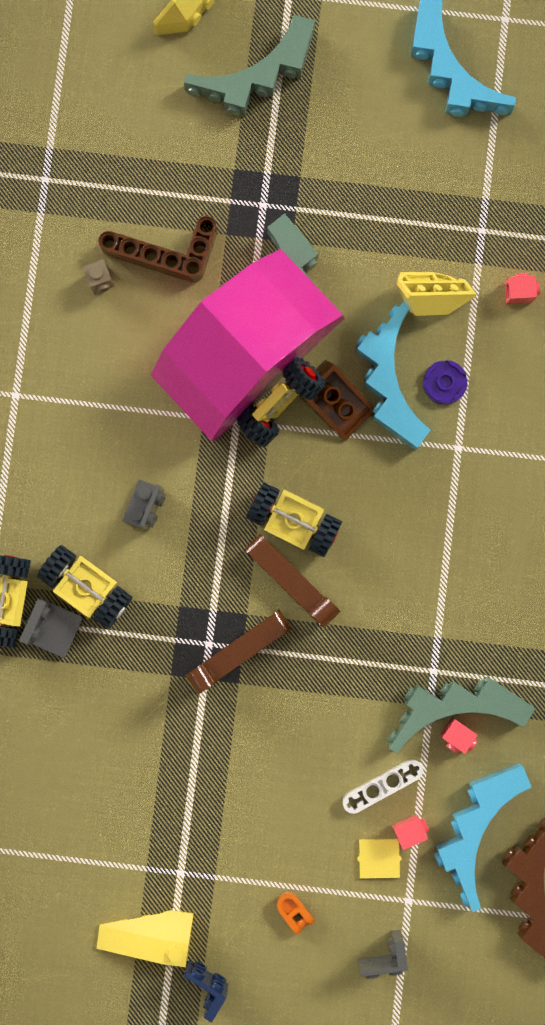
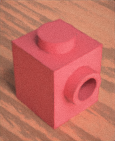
M518 273L514 277H508L505 281L506 304L533 302L537 295L540 294L539 282H536V276L529 275L528 273Z
M451 718L439 736L448 742L446 747L457 754L460 750L465 754L467 750L470 752L475 747L478 735L456 719Z
M417 814L392 824L403 850L428 839L426 834L429 831L424 818L420 819Z

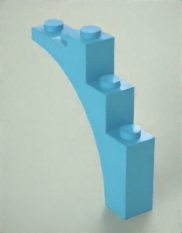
M420 0L411 56L419 60L432 59L428 84L436 88H449L445 113H450L455 117L467 116L469 109L473 108L478 112L492 111L498 115L511 114L515 107L516 97L496 92L478 82L458 63L450 50L442 22L443 0Z
M403 301L400 307L396 304L389 314L391 317L387 324L383 322L376 331L378 336L370 331L367 336L363 334L356 343L358 347L356 354L376 368L375 370L371 368L364 377L367 380L364 387L385 401L384 403L380 401L372 412L375 413V416L372 420L416 450L431 430L416 417L407 405L399 389L395 374L394 351L396 337L401 323L409 312V307Z
M520 763L469 782L471 788L467 790L472 803L476 802L477 804L453 813L454 821L451 822L455 834H460V836L435 846L437 853L434 856L438 866H443L446 872L455 870L451 874L455 884H460L463 893H460L461 900L464 906H469L472 912L481 909L476 893L474 874L476 854L481 837L490 820L503 805L516 795L531 788L524 767Z

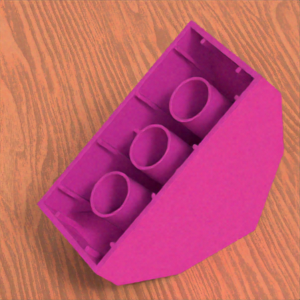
M280 249L253 262L202 300L165 346L151 376L211 441H217L250 405H254L283 378L282 371L294 358H304L345 318Z

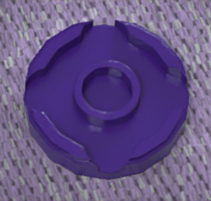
M453 361L435 362L427 369L423 377L425 394L438 404L448 405L455 403L464 395L467 389V376L464 369Z

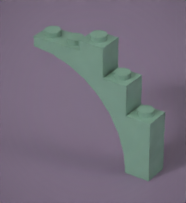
M294 15L288 31L280 43L264 59L240 72L224 76L201 77L186 74L184 79L185 91L195 97L201 95L208 97L214 102L223 101L224 111L233 116H245L252 92H255L260 97L274 96L280 73L288 78L293 79L296 77L301 79L315 29V20Z
M284 213L267 227V234L277 249H281L310 279L304 270L306 269L308 272L316 266L318 253Z
M489 677L478 681L474 688L476 691L474 695L453 681L449 684L445 683L439 692L441 695L440 699L416 685L414 688L410 687L404 696L406 699L404 704L412 709L410 712L405 711L399 721L401 726L397 731H392L387 739V742H389L387 747L397 754L404 744L423 727L438 719L461 713L492 714L508 719L524 728L536 708Z

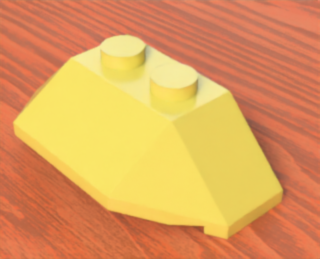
M171 0L153 21L154 32L157 35L189 31L192 26H196L199 23L203 12L206 9L209 10L215 0Z
M400 272L397 280L401 296L411 313L415 316L448 315L476 296L475 291L465 279L458 278L457 280L451 276L436 272Z

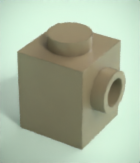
M104 259L83 266L86 278L94 294L106 292L111 287H114Z

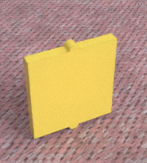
M359 839V856L357 860L359 861L360 878H400V861L402 858L399 856L398 839Z

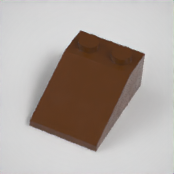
M324 360L315 370L319 371L320 376L323 377L325 387L312 400L302 398L300 394L298 396L346 441L373 414L374 407L335 364Z

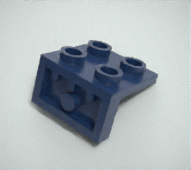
M189 960L184 977L208 992L203 1006L205 1009L204 1018L212 1023L227 998L229 984L226 983L227 980L218 973L212 974L207 971V967L201 962Z

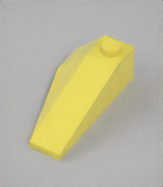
M170 910L160 914L144 915L140 918L100 924L97 949L159 964L186 967L193 913Z

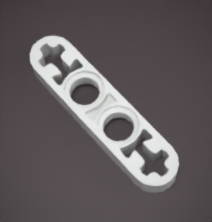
M415 759L406 760L349 791L342 800L344 809L352 814L358 813L417 781L423 774L422 765ZM410 764L414 767L418 766V769H416L417 774L414 776L411 773L405 775L407 780L403 782V778L398 770L402 769V772L405 773L409 770L408 766ZM391 774L397 775L399 778V783L395 787H390L386 783L387 777ZM371 785L379 788V794L374 798H370L366 794L367 788ZM362 790L363 796L368 802L363 804L361 799L356 802V808L347 806L346 804L349 803L348 798L353 797V799L361 797L358 792Z

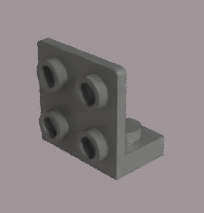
M139 479L122 521L147 531L149 527L153 528L158 517L155 514L158 506L162 507L166 498L164 489L158 484L155 486Z
M38 599L19 641L27 645L33 644L65 658L83 617L44 599Z
M400 930L391 931L392 938L388 939L390 955L358 959L362 977L366 976L367 979L378 978L380 974L389 973L391 976L403 974V971H408L405 944Z

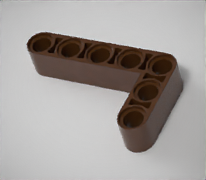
M203 216L198 219L187 254L112 231H105L100 234L98 243L102 252L109 257L195 283L199 282L204 275L217 236V227L215 220L210 216ZM206 225L212 227V230L207 233L203 232L201 229L203 226ZM108 240L115 241V244L110 248L104 246ZM197 246H204L206 248L203 253H196L194 251ZM128 247L136 248L133 254L125 253ZM155 253L157 257L153 261L146 260L148 254ZM172 259L178 261L175 267L167 266L168 261ZM191 266L199 268V271L195 274L188 273V269Z
M261 534L245 549L323 628L341 612Z
M278 610L185 676L199 695L223 676L291 630L292 627L280 610Z

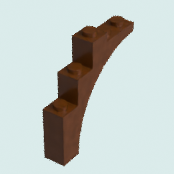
M544 817L538 824L539 829L535 835L529 836L525 841V848L522 850L517 845L513 848L510 847L503 855L504 860L502 864L522 880L520 884L517 883L511 890L510 899L530 916L529 919L522 921L517 934L526 944L545 958Z

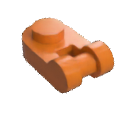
M285 892L280 895L277 901V909L296 935L300 934L303 931L302 928L306 925H311L315 922L314 917L306 909L298 896L292 892ZM300 913L302 917L296 921L293 917Z

